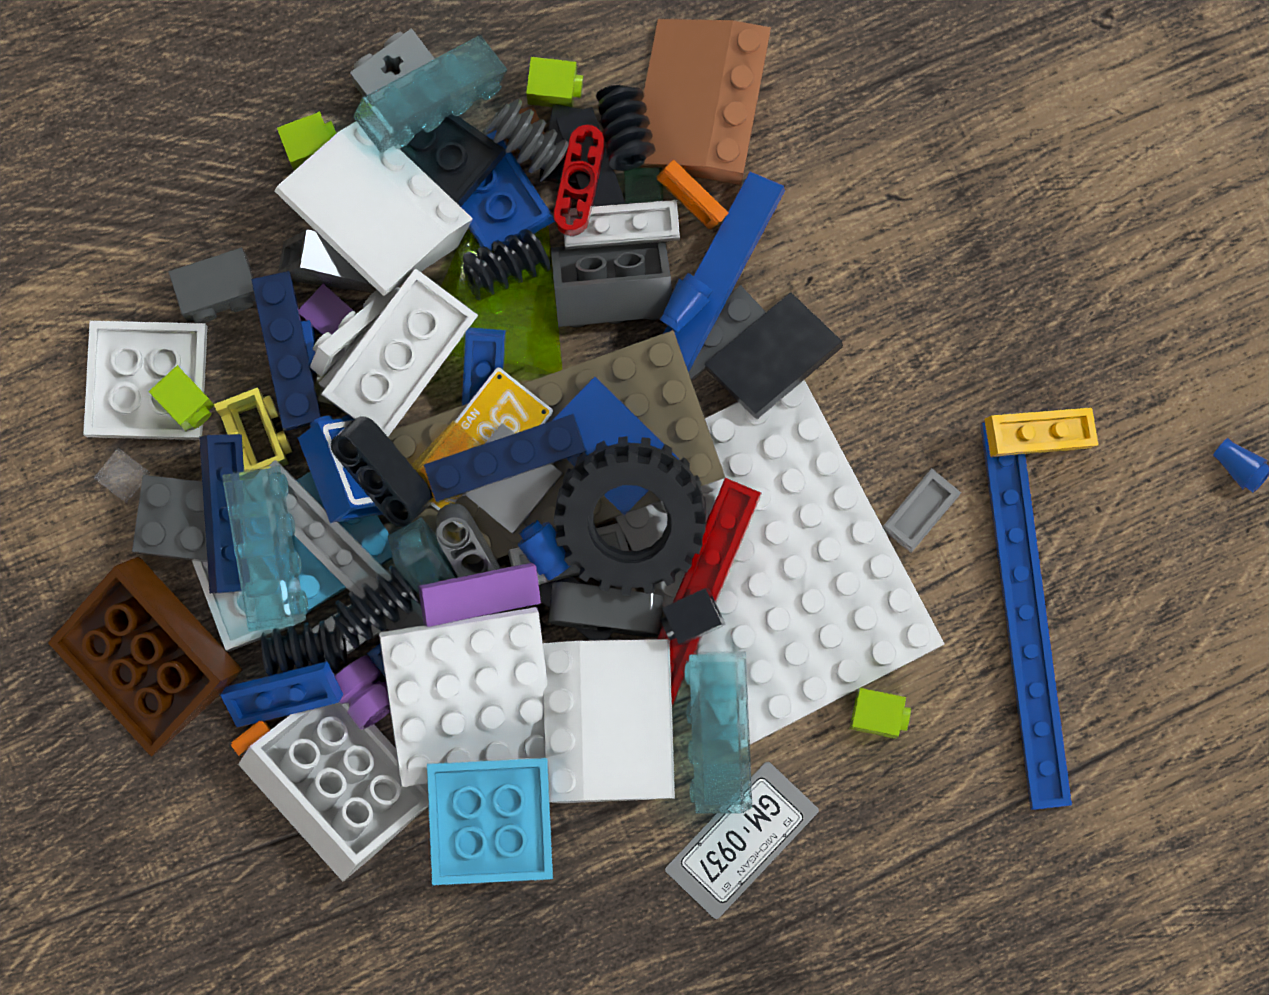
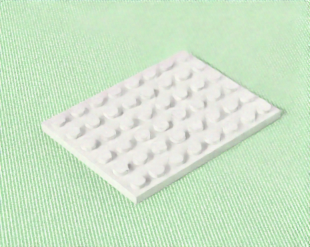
M805 380L757 420L739 402L705 418L725 477L762 493L716 603L726 625L702 636L691 662V666L736 752L944 645L939 632ZM724 479L701 487L702 494L706 499V522ZM662 501L631 511L626 515L615 517L632 551H639L652 546L662 537L667 526V513ZM683 570L675 574V582L667 586L664 581L655 584L654 594L664 597L663 608L672 604L685 574Z

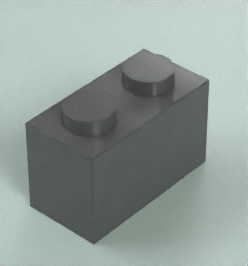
M243 248L168 271L181 313L187 322L206 323L214 320L217 317L216 313L231 309L232 312L243 311L252 307L253 301H256L251 280L254 279Z

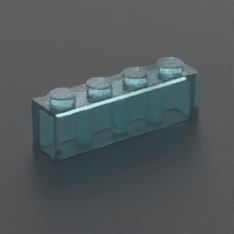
M479 35L363 97L353 118L380 153L393 146L399 149L409 143L416 133L422 130L427 133L437 128L445 117L454 114V116L463 114L472 106L474 101L480 98L484 101L492 98L502 88L500 83L508 69L483 37Z
M280 465L238 470L222 475L248 632L294 626L306 620L305 614L308 611V600L306 593L303 590L301 591L299 581L302 569L301 559L298 552L294 551L292 539L295 533V522L292 514L288 513L286 503L289 491L288 481L285 474H281Z
M711 651L690 654L689 661L685 665V680L691 689V701L687 703L686 716L688 723L692 724L693 738L688 745V758L690 763L694 764V779L690 783V799L692 803H695L696 813L741 814L752 809L746 651Z

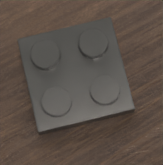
M143 475L132 547L134 554L207 562L203 486L201 481Z

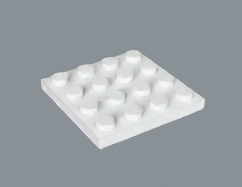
M536 607L473 617L431 627L423 625L379 633L402 787L428 783L427 764L545 758L544 689L548 682L539 612Z

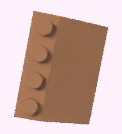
M658 19L644 88V98L642 100L647 106V111L643 115L648 116L650 120L647 129L651 130L653 135L649 142L654 144L656 150L654 154L645 159L644 164L640 167L663 170L674 159L691 176L742 185L771 27L732 20Z

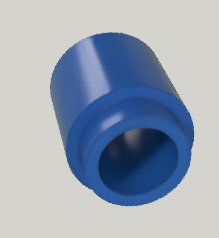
M536 520L519 533L522 540L517 545L528 561L536 565L539 575L544 574L549 581L570 567L564 560L565 551L563 546L558 547L555 539L556 531L550 522L541 525Z

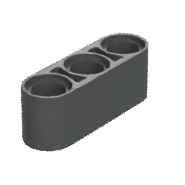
M451 503L443 506L436 516V537L457 576L464 577L502 569L470 512L460 504ZM450 522H458L464 526L457 532H450L444 528ZM470 554H476L482 560L475 564H468L464 562L463 558Z
M554 582L552 583L548 623L589 630H597V626L611 628L610 632L618 634L658 637L661 628L664 597L638 591H631V595H622V589L609 588L608 592L600 590L599 586Z

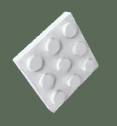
M90 321L83 435L98 438L200 440L199 436H202L203 425L197 429L191 427L185 432L148 391L178 365L204 393L207 325L203 323Z

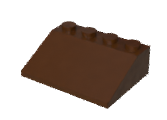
M139 556L114 566L48 642L151 757L157 754L223 692L225 687L229 686L243 671Z

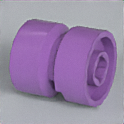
M369 655L357 659L335 675L344 694L339 702L340 704H349L347 713L360 730L372 726L390 713L386 682H380L381 671Z

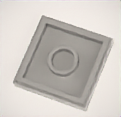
M502 423L486 443L515 433ZM549 464L464 494L509 532L514 534L563 473L553 464Z

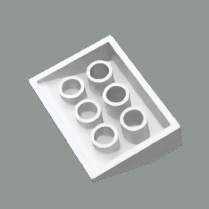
M365 116L340 130L275 189V192L383 296L403 284L415 268L421 272L455 250L473 220L470 215Z
M604 640L543 643L548 682L544 689L545 758L548 761L549 802L581 803L675 798L670 640Z
M339 702L289 715L253 743L238 765L342 881H345L429 806L427 783L402 787L396 748L374 724L364 730H360L347 713L349 704H340Z

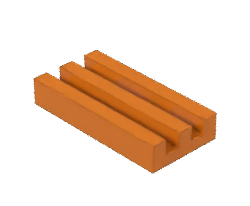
M674 159L656 176L657 180L708 229H713L729 214Z

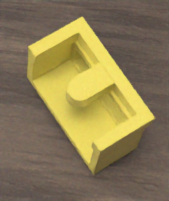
M257 387L214 404L227 431L226 435L242 434L244 478L247 481L259 476L274 460L278 461L282 466L289 464L286 454L291 453L292 450L284 430L276 432L272 419L278 417V413L270 395L263 397ZM257 407L275 457L259 463L256 460L239 415Z

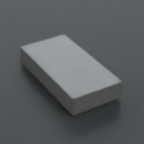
M931 468L883 525V529L912 553L959 497L961 492Z

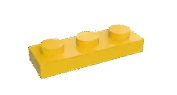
M1092 408L992 415L984 419L990 457L1088 449L1098 446Z

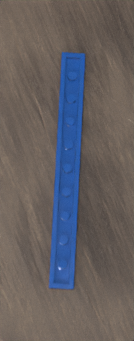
M984 422L980 427L1030 810L1071 806V794L1025 454L990 457Z

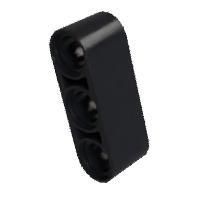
M364 416L357 417L332 439L331 450L334 456L392 524L398 527L408 526L433 502V494L428 484L372 419Z

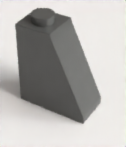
M306 229L283 242L278 273L290 271L293 282L320 286L324 284L327 287L374 293L377 290L316 231Z

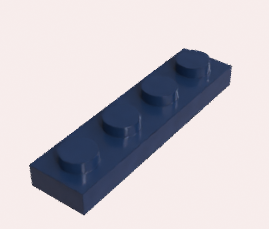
M286 271L251 279L283 430L288 431L310 426L312 421L321 417L291 273Z
M571 414L424 464L435 500L440 502L587 451L575 416Z
M242 434L199 436L209 594L252 591Z

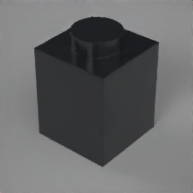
M704 588L662 608L666 617L661 619V623L670 641L677 639L678 644L681 645L726 625L708 588Z

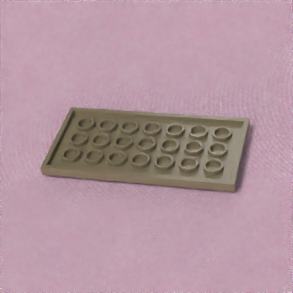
M674 330L521 384L552 408L553 413L545 422L547 423L552 421L596 377L664 444L670 446L672 452L679 460L684 457L690 463V471L693 476H699L701 487L726 478ZM468 404L393 430L388 438L412 467L417 470ZM567 459L552 463L563 475L514 534L509 532L481 507L478 508V505L466 495L456 500L455 504L464 506L470 512L496 559L509 555L508 551L510 549L518 548L517 544L522 540L519 533L536 520L541 525L550 522L557 532L556 525H554V513L558 491L562 486L568 468L572 470L574 467ZM418 472V474L428 484L427 477L423 473ZM649 490L629 512L660 502L661 500ZM603 496L598 500L594 509V525L623 514ZM430 504L411 524L431 582L454 575L456 572L438 543L436 537V516L439 511ZM453 522L447 523L444 526L450 532H457L462 529ZM470 554L464 557L463 560L468 564H475L481 561L482 558L476 554Z

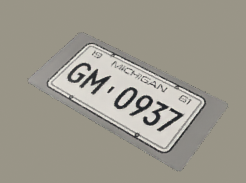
M765 762L665 868V871L714 919H718L814 818L819 809L770 762Z

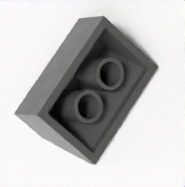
M665 242L565 249V246L551 247L558 327H582L586 324L604 322L618 324L625 320L635 319L657 320L664 314L663 312L672 295L671 274Z

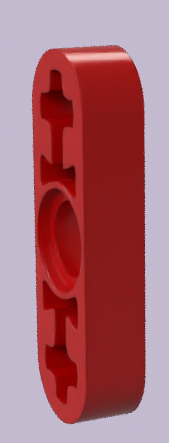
M592 125L579 126L570 136L555 204L554 219L556 227L560 232L568 236H576L584 232L588 227L605 150L602 132ZM586 137H592L593 144L597 145V147L591 146L589 148L587 163L581 161L582 147L578 142H584ZM583 171L590 176L591 181L586 188L578 190L569 185V177L574 172ZM571 198L578 200L577 214L579 217H582L581 219H575L573 225L567 224L566 217L562 216V214H569L572 204Z

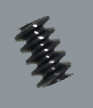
M611 85L604 87L596 93V99L599 102L598 111L602 116L600 121L604 129L603 136L607 143L606 151L608 156H610L608 162L610 167L617 171H628L640 167L644 164L645 159L654 154L656 150L654 144L649 142L653 135L651 130L647 129L650 120L648 116L643 115L647 111L646 104L641 101L644 98V92L638 87Z
M526 228L519 232L518 238L512 234L508 235L505 238L504 244L499 240L491 243V251L487 247L482 246L477 249V257L471 252L463 255V269L466 281L471 292L479 301H481V288H484L490 296L495 295V282H498L504 290L509 289V276H512L518 284L523 283L522 271L524 270L532 278L537 277L536 265L538 264L546 273L551 270L543 245Z
M394 566L389 567L391 580L388 581L379 574L375 576L377 589H373L367 583L362 584L365 597L360 598L354 592H350L351 606L347 607L339 600L335 602L338 614L335 616L332 614V617L354 649L360 646L358 633L369 640L373 638L371 625L380 631L387 629L384 616L393 622H397L400 620L398 607L409 614L413 612L411 599H414L421 605L409 582Z
M320 621L317 633H313L309 622L304 623L302 634L299 635L293 624H289L286 636H282L278 626H273L270 638H267L264 632L261 635L263 664L268 676L277 674L279 666L282 672L293 670L294 665L299 669L310 666V662L312 665L327 661L332 670H337L341 659L345 665L347 663L346 638L336 623L333 631L328 630L325 621Z

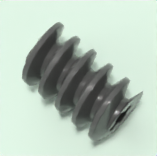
M516 99L509 104L505 103L484 127L482 132L486 133L493 128L497 129L493 141L498 143L507 138L509 141L505 149L506 153L519 148L521 151L517 162L520 164L530 158L532 163L528 170L529 173L532 174L541 168L544 170L541 182L563 159L569 142L564 139L554 144L557 132L554 129L542 134L546 123L541 119L531 124L534 115L531 109L519 114L522 105L520 99Z

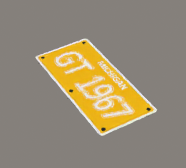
M496 368L416 471L423 473L428 479L424 464L485 444L502 423L514 433L544 424L552 415L553 410L501 368ZM428 479V486L430 487V489H431V491H432V488H431V485H430V482H429V479ZM433 494L431 505L439 511L443 506L455 503L459 497L465 494L440 502H436ZM453 522L460 528L464 527L458 522Z

